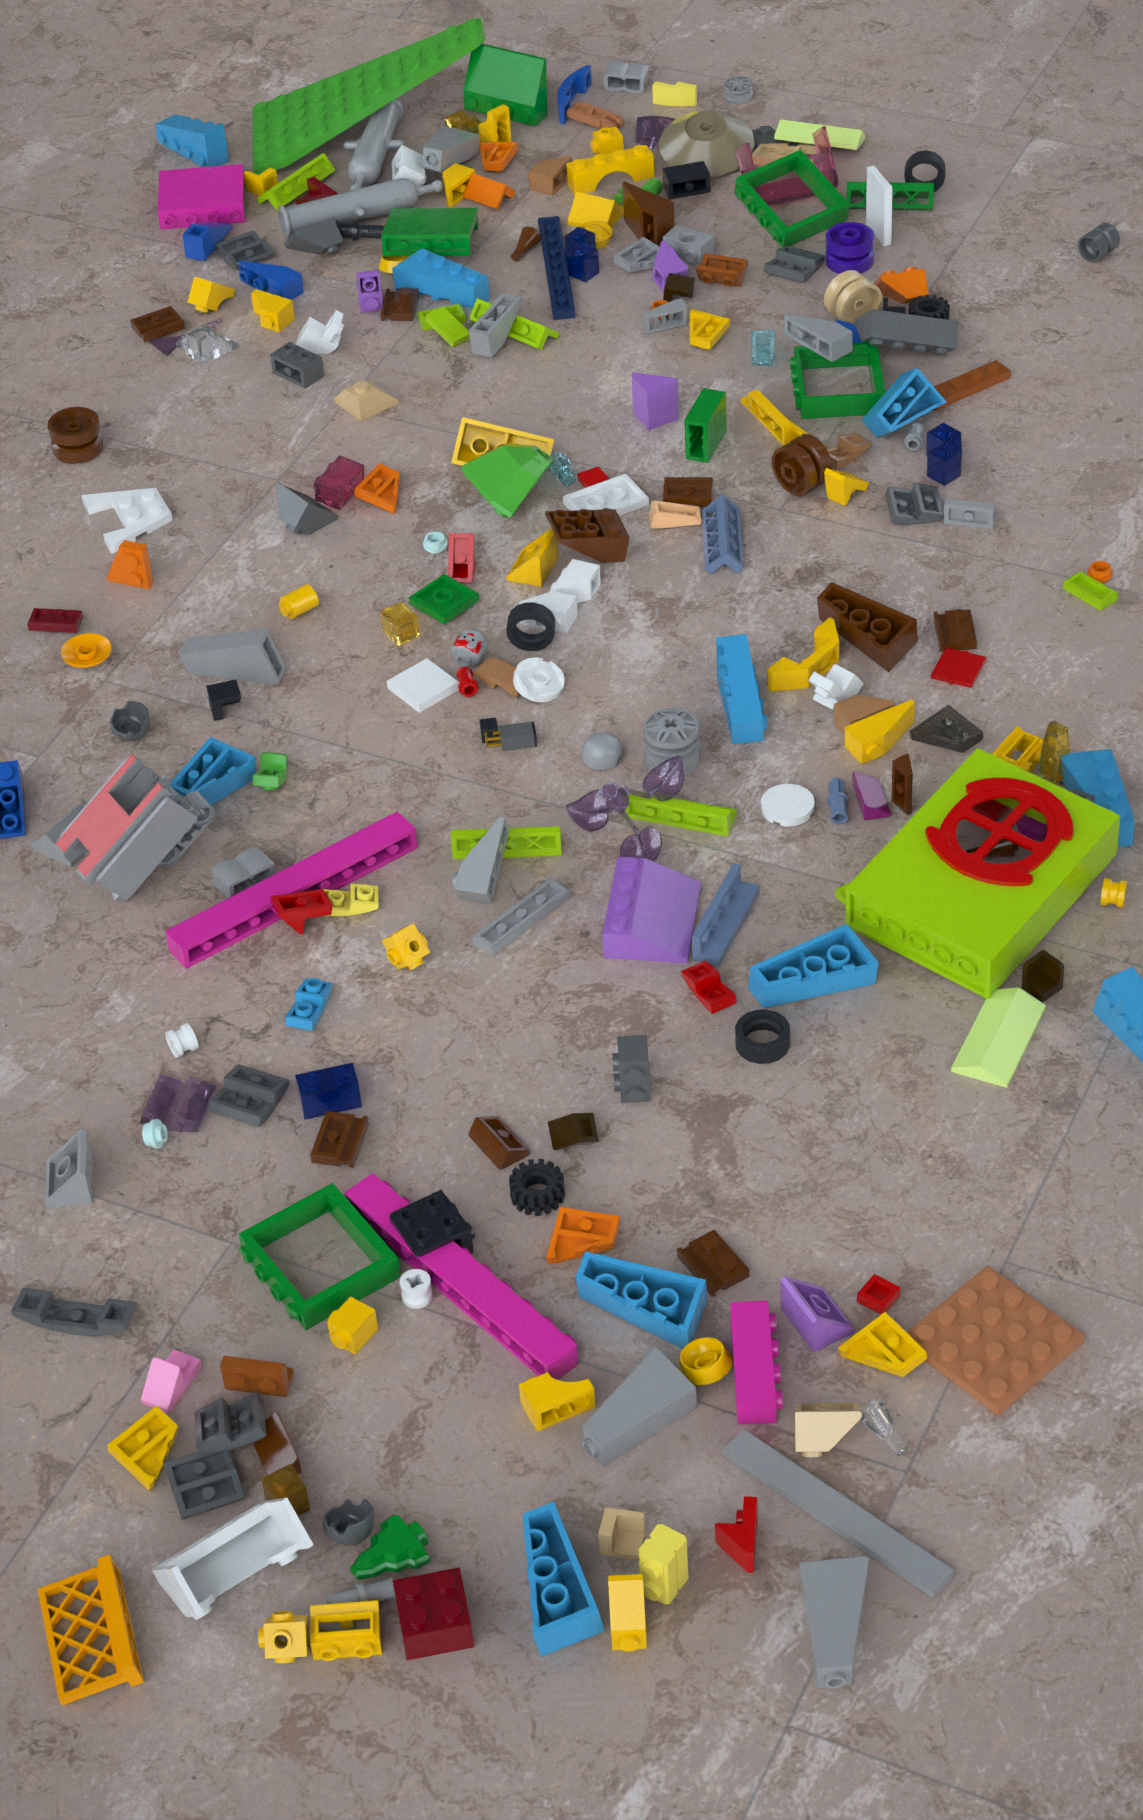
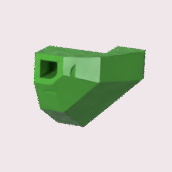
M506 443L467 462L462 466L461 470L489 504L495 507L494 511L502 517L508 516L511 518L515 515L530 490L541 482L555 459L534 445Z

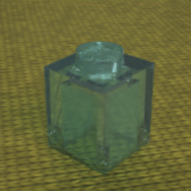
M774 330L751 331L752 366L775 365Z

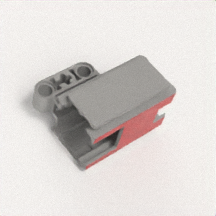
M133 754L121 763L62 832L60 839L55 843V848L63 857L66 856L72 847L87 856L77 867L78 875L90 886H93L97 881L100 885L112 891L114 900L119 903L129 899L158 865L169 867L175 864L215 816V809L199 792H190L183 797L171 787L172 781L164 775L160 778L157 773L143 765V762Z

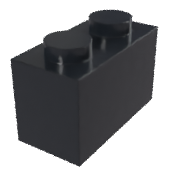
M704 161L662 168L663 188L669 200L711 193L710 173Z

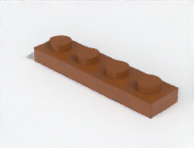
M995 360L937 386H933L947 402L934 410L941 409L1010 379L1011 370Z

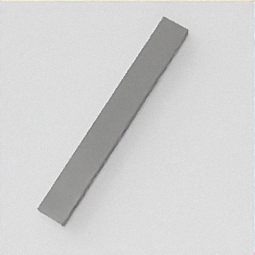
M743 1429L723 1448V1456L932 1599L954 1578V1569L747 1430Z

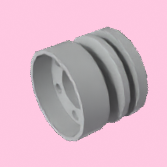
M678 708L661 709L650 714L643 726L644 755L647 769L654 775L671 779L685 777L693 773L700 763V735L697 718L691 712Z

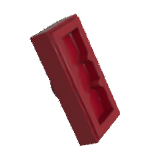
M34 608L27 623L29 631L77 633L83 620V613L80 610Z

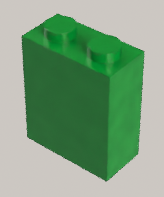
M703 388L684 419L686 459L708 463L727 431L726 392Z

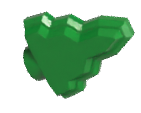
M391 1515L380 1524L381 1530L371 1537L370 1547L358 1555L350 1567V1572L357 1580L376 1577L385 1571L398 1573L409 1567L416 1570L430 1563L431 1559L424 1549V1546L428 1545V1538L423 1528L415 1520L407 1525L398 1515Z

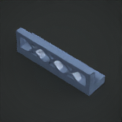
M722 494L702 510L705 570L709 574H712L723 564L728 565L736 573L744 568L740 508Z
M732 864L692 935L693 961H707L712 966L720 967L760 894L759 885L741 881L740 864Z

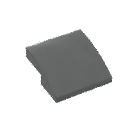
M254 230L215 244L217 253L234 270L239 269V261L259 262L274 256V252L265 239H260Z
M785 245L776 250L775 259L765 263L764 272L804 283L820 268L825 260V255Z
M914 483L911 490L894 487L887 488L885 496L892 524H927L944 518L937 486Z
M238 1064L224 1076L223 1088L209 1100L208 1111L260 1127L281 1101L289 1086V1080Z
M255 1391L230 1406L221 1397L195 1411L196 1446L198 1451L206 1453L230 1450L267 1436L264 1402L259 1393Z
M229 1450L206 1453L196 1452L164 1463L166 1475L182 1520L245 1500V1495Z

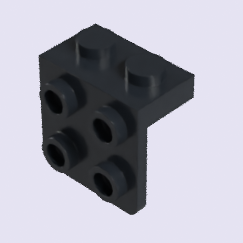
M442 1190L392 1212L389 1216L391 1224L417 1257L424 1256L453 1241L460 1247L467 1248L471 1254L474 1253L472 1240L475 1239V1234L471 1225L463 1219L456 1205L448 1199Z

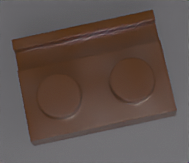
M407 287L396 289V291L386 289L380 312L381 321H384L385 318H391V321H413L419 299L418 289Z
M171 306L130 320L132 329L140 338H143L144 342L185 329L184 320L180 319L178 313Z
M664 477L663 502L699 507L708 506L712 503L713 477Z
M970 609L945 611V614H938L937 611L933 612L939 652H943V648L946 647L955 650L977 649V639Z
M326 1111L310 1154L311 1162L333 1166L348 1164L349 1168H354L369 1125L368 1116L355 1118L354 1114Z
M715 1230L689 1242L688 1247L677 1249V1257L694 1277L706 1280L707 1292L711 1297L716 1295V1291L720 1289L724 1291L749 1277V1268Z

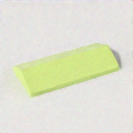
M780 119L774 139L857 150L864 142L866 135L863 130Z
M1019 987L996 989L991 997L985 1000L951 1067V1072L1007 1088L1046 1010V1005Z

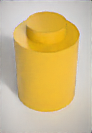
M305 584L280 597L279 610L283 616L294 619L317 607L319 600L314 589L309 584Z

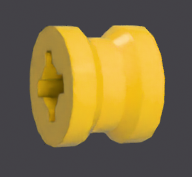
M1104 878L1100 905L1115 904L1117 908H1124L1127 881L1112 882L1110 878Z

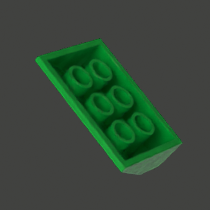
M481 44L478 48L471 51L464 85V109L487 114L488 111L504 104L509 107L510 120L532 126L539 124L547 117L546 58L487 44Z

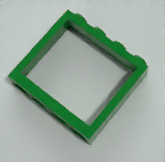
M801 149L736 178L734 193L737 199L742 201L749 213L756 217L760 225L770 233L772 239L776 240L781 247L785 245L791 246L848 220L850 204ZM794 171L827 209L787 227L754 188Z
M868 342L852 343V351L833 362L805 346L794 347V357H790V370L795 397V409L800 410L801 419L865 416L884 395L885 386L878 347L870 346ZM868 366L872 393L806 397L803 369Z
M333 1183L238 1234L241 1245L238 1251L243 1256L244 1263H250L254 1267L258 1280L261 1283L266 1282L276 1302L282 1301L286 1306L290 1319L297 1320L305 1331L329 1318L331 1313L339 1309L350 1296L360 1301L401 1277L398 1257ZM329 1212L371 1260L372 1264L305 1300L262 1248Z

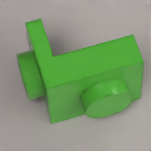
M263 752L260 755V769L253 774V785L261 786L263 790H276L287 780V755Z

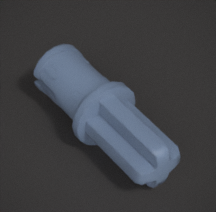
M834 777L833 781L829 782V796L827 798V803L831 808V821L834 824H844L848 820L847 805L849 797L845 793L844 780L838 779V777Z

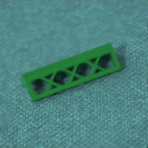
M847 182L846 200L850 204L849 209H866L867 182ZM889 182L892 186V210L933 211L934 183ZM851 197H865L860 203H851ZM893 198H909L903 204H897L893 200ZM914 198H929V204H919Z

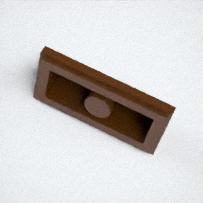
M904 754L892 761L891 802L909 816L912 814L913 772L909 754Z
M499 1116L475 1118L468 1135L498 1169H505L529 1156V1149Z
M278 1412L274 1413L265 1420L267 1436L252 1442L266 1475L289 1464L293 1466L297 1474H301L298 1455Z

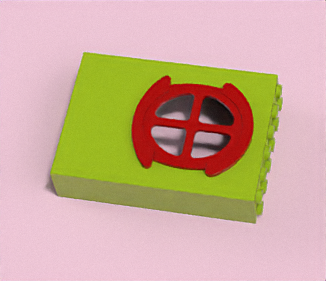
M977 748L846 887L845 924H848L852 930L989 999L1116 856L1120 815ZM994 799L1014 810L1003 822H995L973 811L972 808L984 801ZM1025 814L1047 825L1048 831L1044 841L1036 842L1012 830V827ZM963 819L992 832L974 853L965 852L957 841V826ZM1001 839L1009 840L1033 852L1022 860L1006 864H991L983 860Z

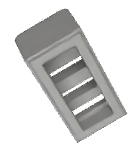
M682 298L670 301L643 313L645 335L688 325L687 305ZM653 318L654 323L652 325H650L649 319Z

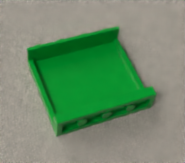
M392 208L381 234L383 256H411L422 248L439 256H470V238L473 230H478L477 208Z

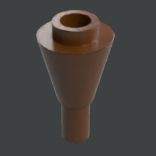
M529 226L522 228L517 248L511 255L514 261H518L523 253L541 241V236L535 228Z
M1001 839L986 857H1015L1014 851H1018V845L1009 840ZM979 847L967 849L966 852L974 853Z

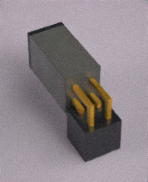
M496 717L479 719L482 743H486V748L501 746L502 751L537 747L534 721L500 725L498 731ZM501 741V743L488 744L489 742Z

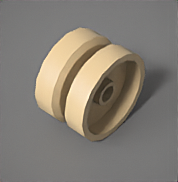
M848 270L836 276L828 285L824 295V306L827 312L838 320L854 324L856 318L872 309L880 310L883 303V295L880 288L856 270Z

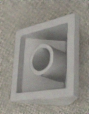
M81 803L66 813L30 844L31 848L69 867H73L85 855L72 847L66 856L63 857L55 848V843L85 806Z
M83 1128L46 1162L45 1206L49 1208L92 1204L93 1155L87 1130Z

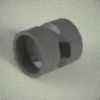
M1109 223L1100 224L1079 239L1078 249L1081 256L1089 262L1100 260L1119 246V233Z

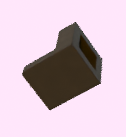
M669 273L664 287L663 300L673 301L675 295L692 298L695 278Z
M1043 949L1024 962L1021 988L1043 1003L1063 989L1064 964Z
M573 1113L548 1121L553 1150L599 1142L593 1113Z

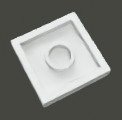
M427 658L387 680L388 689L419 713L457 692L459 684L456 679Z

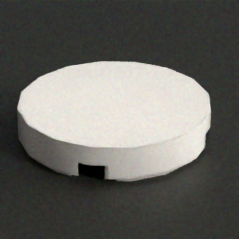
M527 658L521 661L514 671L513 684L515 689L530 701L550 702L558 698L563 691L565 677L562 670L551 661L548 663L543 661V658Z
M781 784L769 788L761 799V811L765 819L771 823L773 821L778 822L780 826L784 827L798 826L807 822L815 810L813 794L800 785Z

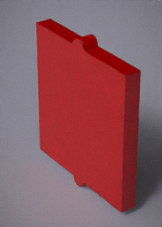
M946 647L931 673V679L948 682L950 685L957 684L972 688L986 662V657L969 653L967 650L960 651Z

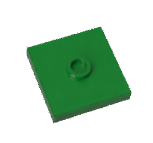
M445 574L408 597L409 605L442 624H446L480 601L479 593Z

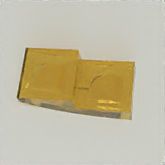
M461 110L445 117V124L448 127L479 134L478 124L482 122L476 116L469 118Z
M1056 721L1050 722L1047 727L1040 756V776L1053 784L1063 781L1061 756L1070 753L1068 728Z

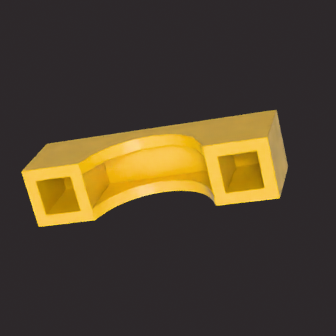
M637 145L634 148L616 150L613 153L598 154L591 158L576 159L573 162L566 163L567 183L574 196L576 191L581 193L594 192L599 181L605 175L615 171L628 173L634 182L655 177L654 155L647 145Z

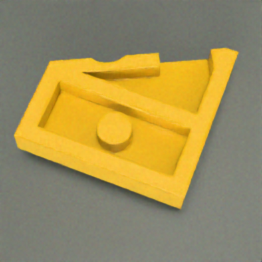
M691 309L690 345L711 350L729 329L730 319Z
M886 1312L838 1347L839 1354L843 1358L900 1377L906 1376L928 1359L926 1351Z
M156 1405L107 1445L108 1452L146 1489L151 1491L178 1435V1425Z

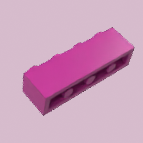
M768 1301L730 1302L738 1425L777 1423L776 1410L783 1409L782 1390H775V1384L781 1383L780 1364H773V1358H778V1339L771 1338V1333L776 1332L775 1313H769Z

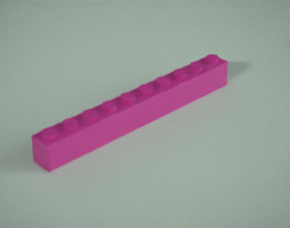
M397 811L166 930L168 949L187 969L281 920L270 901L271 896L320 889L339 890L417 849L416 828Z
M372 1173L344 1192L346 1199L395 1254L413 1269L426 1271L430 1276L431 1285L537 1376L548 1372L552 1378L558 1380L578 1365V1346L575 1340L569 1334L564 1335L557 1329L549 1317H543L538 1313L529 1300L519 1297L506 1281L502 1282L494 1276L486 1264L481 1265L475 1260L467 1248L460 1247L453 1241L424 1256H415L391 1224L389 1217L392 1212L411 1204V1202L406 1197L399 1196L387 1181L380 1180Z

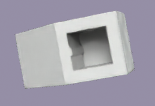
M572 559L569 565L563 568L558 580L553 582L550 592L556 591L576 595L577 603L591 600L601 586L600 565Z
M551 591L520 601L519 603L535 602L550 609L555 617V631L568 633L578 616L576 595ZM535 620L520 621V624L546 629L542 623Z

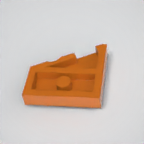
M480 142L484 171H504L519 150L517 142Z
M379 463L355 488L354 496L394 514L396 512L400 472Z
M124 540L114 558L107 575V581L150 589L153 585L147 545Z
M560 1207L546 1255L547 1264H555L583 1257L585 1251L599 1253L614 1249L621 1223L620 1216Z

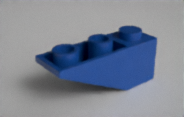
M216 221L191 224L182 235L186 258L206 261L215 250V244L224 239L233 228V224Z
M248 261L238 262L241 281L255 289L290 300L304 293L302 274L287 266Z
M18 760L0 762V839L26 836L22 770Z

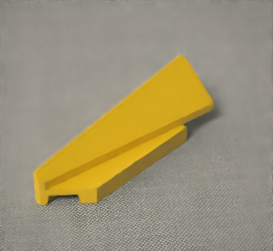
M758 389L740 398V402L782 445L789 443L802 434H810L783 415Z

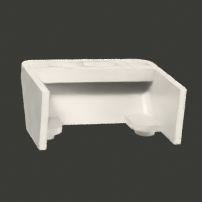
M287 1497L268 1500L250 1508L152 1569V1572L186 1618L194 1617L197 1620L213 1610L210 1604L219 1595L269 1564L279 1562L280 1566L288 1564L298 1557L297 1550L308 1549L313 1546V1543Z

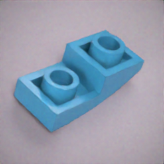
M305 978L295 992L296 1002L285 1016V1025L313 1031L330 997L333 988L332 983L318 978Z

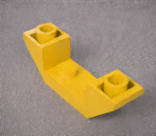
M829 617L825 622L816 627L813 635L814 650L816 651L808 658H805L801 664L783 656L767 670L769 691L809 688L812 684L808 680L813 672L823 676L834 664L839 662V638L833 618Z

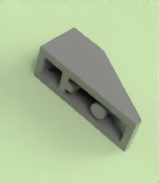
M502 293L469 329L472 353L491 358L496 354L507 338L522 304V297Z
M791 313L784 315V334L827 360L833 362L852 351V331L839 323Z
M499 817L462 861L459 872L454 874L452 886L460 899L492 904L510 829L505 817Z

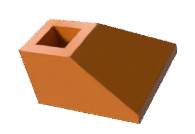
M917 267L906 268L904 272L895 273V270L885 271L874 283L880 288L882 295L902 304L910 303L912 299H918V296L924 298L925 295H929L925 269L917 270Z

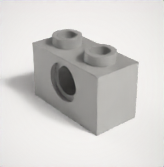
M675 225L663 237V241L666 240L670 247L675 249L679 258L688 264L701 265L705 253L715 254L714 235Z

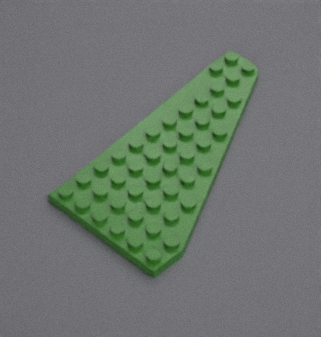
M472 18L458 26H449L443 32L288 94L279 95L273 100L257 103L252 107L253 172L259 175L268 168L278 170L289 166L478 48L485 41V29L482 18Z

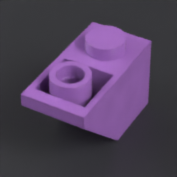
M666 240L661 241L652 275V280L663 293L669 273L687 276L689 273L687 264L679 258L675 249L670 247Z
M379 270L357 272L356 283L361 313L380 311L383 302Z

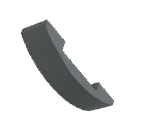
M23 1288L11 1313L23 1321L52 1331L81 1336H105L126 1331L138 1305L137 1302L109 1298L104 1306L56 1300L51 1291Z

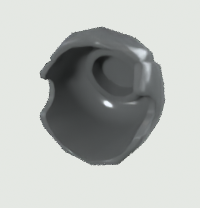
M127 701L123 708H115L109 722L112 733L121 741L141 739L150 726L148 708L141 702Z
M347 1499L340 1507L331 1508L324 1514L323 1530L336 1543L343 1545L359 1544L371 1534L374 1524V1507L366 1499L362 1501L361 1505H355L350 1499Z

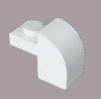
M335 310L326 325L309 317L299 332L296 345L314 354H329L338 347L341 337L340 333L344 327V324L341 323L344 314Z
M836 664L833 665L826 678L813 672L808 680L815 687L814 692L816 694L812 699L834 710L835 703L857 695L864 684L855 674Z

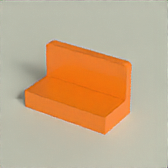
M472 173L463 197L485 206L499 209L503 196L513 199L516 191L506 184Z

